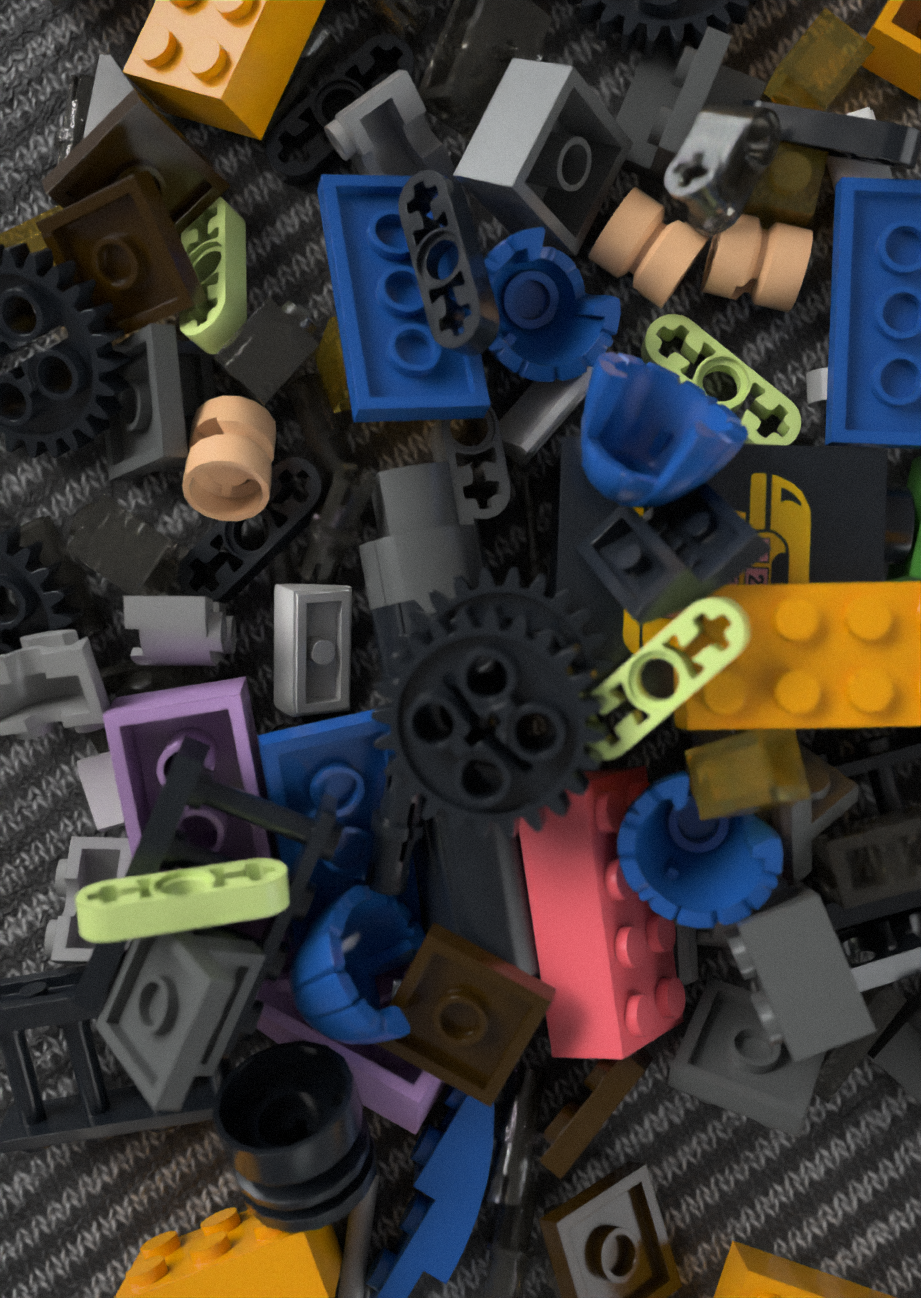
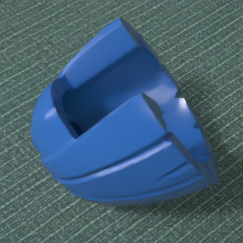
M544 227L525 229L510 235L506 240H502L484 258L500 316L497 336L487 350L501 365L511 372H516L521 377L537 382H553L555 378L560 381L572 379L587 372V366L594 367L598 357L601 354L604 355L608 347H611L613 344L612 335L617 334L621 315L620 299L610 295L585 293L584 281L579 269L576 268V264L571 258L556 248L550 246L542 247L545 236Z
M608 352L598 357L587 389L581 429L582 466L589 481L606 499L615 501L622 506L634 508L659 506L686 495L725 467L743 446L748 437V430L746 426L741 425L742 421L733 411L725 405L717 404L718 399L706 395L705 390L689 380L680 383V375L652 362L645 365L641 358L623 353L617 355L615 352Z
M680 770L655 780L653 785H648L632 801L624 814V819L620 823L617 851L620 855L619 863L627 883L634 892H638L639 899L642 902H648L654 912L670 921L676 918L679 925L693 928H714L718 921L723 926L739 922L751 915L752 908L758 910L771 896V891L778 884L776 875H780L782 870L783 851L779 835L767 822L754 815L752 804L741 787L733 779L716 772L689 776L685 770Z
M360 884L344 891L319 913L297 945L289 968L290 992L301 1016L317 1032L341 1043L372 1044L401 1038L410 1033V1025L399 1007L390 1006L380 1010V996L375 978L384 972L412 962L426 938V934L419 922L411 921L413 913L403 902H397L396 895L374 892L369 889L370 885L362 886Z

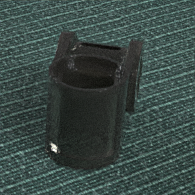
M710 102L698 113L691 132L677 156L667 167L664 175V186L674 199L686 204L688 207V221L697 233L702 235L719 234L733 226L742 215L746 202L766 167L775 158L779 148L781 123L778 114L772 108Z

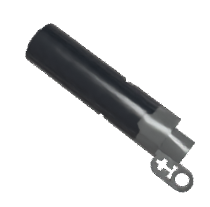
M489 407L484 418L463 419L469 422L476 430L477 444L475 446H464L453 438L450 431V422L454 419L436 420L431 430L430 442L434 462L378 472L369 484L379 539L359 546L383 678H400L398 674L388 670L389 664L387 661L398 651L410 654L409 651L396 643L395 639L397 635L412 634L417 629L420 630L409 617L411 610L417 609L430 615L436 612L428 594L431 590H439L450 600L455 598L453 577L457 575H462L473 590L479 588L481 568H486L479 526L484 525L502 512L510 499V481L499 421L491 407ZM480 459L482 463L472 471L471 463ZM471 484L475 492L486 493L487 501L480 506L476 499H465L463 491ZM499 661L497 667L492 672L484 673V681L494 683L495 688L506 686L504 665ZM446 709L449 718L453 721L451 713ZM492 712L490 728H498L502 721L499 716ZM473 770L475 776L482 781V772ZM498 775L495 785L503 782L502 775ZM423 796V801H422V806H421V807H422L421 817H422V814H423L424 806H425V804H426V802H427V799H428V798H426L425 796ZM440 808L434 816L425 820L422 838L416 840L414 846L428 931L435 922L538 978L540 970L519 830L513 839H507L497 821L493 822L484 840H478L474 829V821L466 818L453 834L448 832L449 812Z

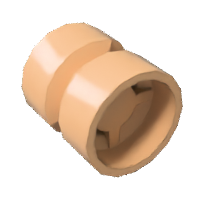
M634 187L604 227L591 249L588 259L616 278L624 276L629 272L634 275L633 288L638 290L641 296L661 309L683 280L705 247L709 237L688 222L683 223L677 220L668 225L663 222L665 207L637 187Z
M723 209L708 251L701 291L733 300L747 292L750 293L754 305L788 313L797 299L807 270L812 248L813 231L780 222H775L766 230L762 229L758 217Z
M220 396L207 400L196 410L192 420L189 454L186 458L182 487L184 497L191 507L206 517L220 521H241L256 516L265 509L268 503L272 480L271 463L274 459L277 434L276 424L269 411L256 401L241 396Z

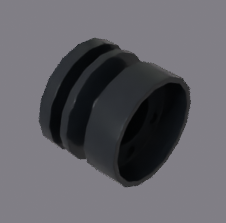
M296 1041L275 1044L249 1056L228 1074L215 1096L212 1117L249 1213L266 1227L288 1233L318 1230L344 1218L365 1198L376 1177L377 1150L370 1135L368 1122L362 1112L363 1106L353 1074L345 1058L327 1045Z

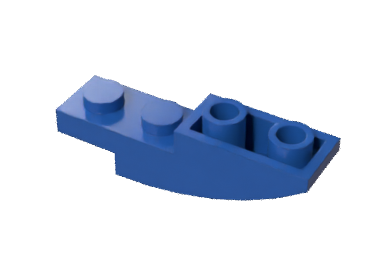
M450 1085L443 1100V1103L449 1106L448 1111L437 1128L431 1124L424 1128L410 1154V1159L416 1162L413 1187L426 1194V1196L419 1192L415 1193L400 1219L398 1228L404 1232L393 1251L383 1247L372 1263L365 1279V1284L371 1287L369 1298H407L423 1271L447 1284L464 1252L478 1217L487 1185L493 1150L494 1102L489 1107Z

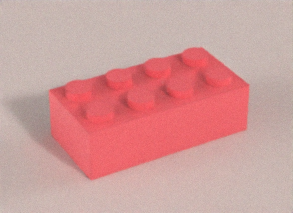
M646 765L583 772L590 781L585 794L581 796L565 790L570 799L571 806L563 817L555 814L545 806L547 821L542 830L538 832L529 826L524 817H520L519 834L541 981L556 989L552 1003L546 1011L552 1057L625 1059L684 1021L685 990L681 980L677 978L673 953L676 939L674 920L670 921L651 909L647 901L642 902L639 899L638 892H634L624 877L619 863L620 855L617 851L618 832L625 812L632 801L648 785H651L648 782Z

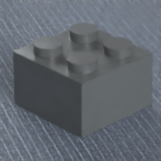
M512 58L453 175L511 235L525 229L544 227L545 236L542 247L550 246L565 254L576 256L633 142L574 66Z
M802 881L794 887L791 885L771 893V896L758 910L752 908L750 916L733 923L735 927L723 931L744 980L756 976L761 990L751 993L749 996L771 1046L785 1043L794 1062L876 1032L820 896Z

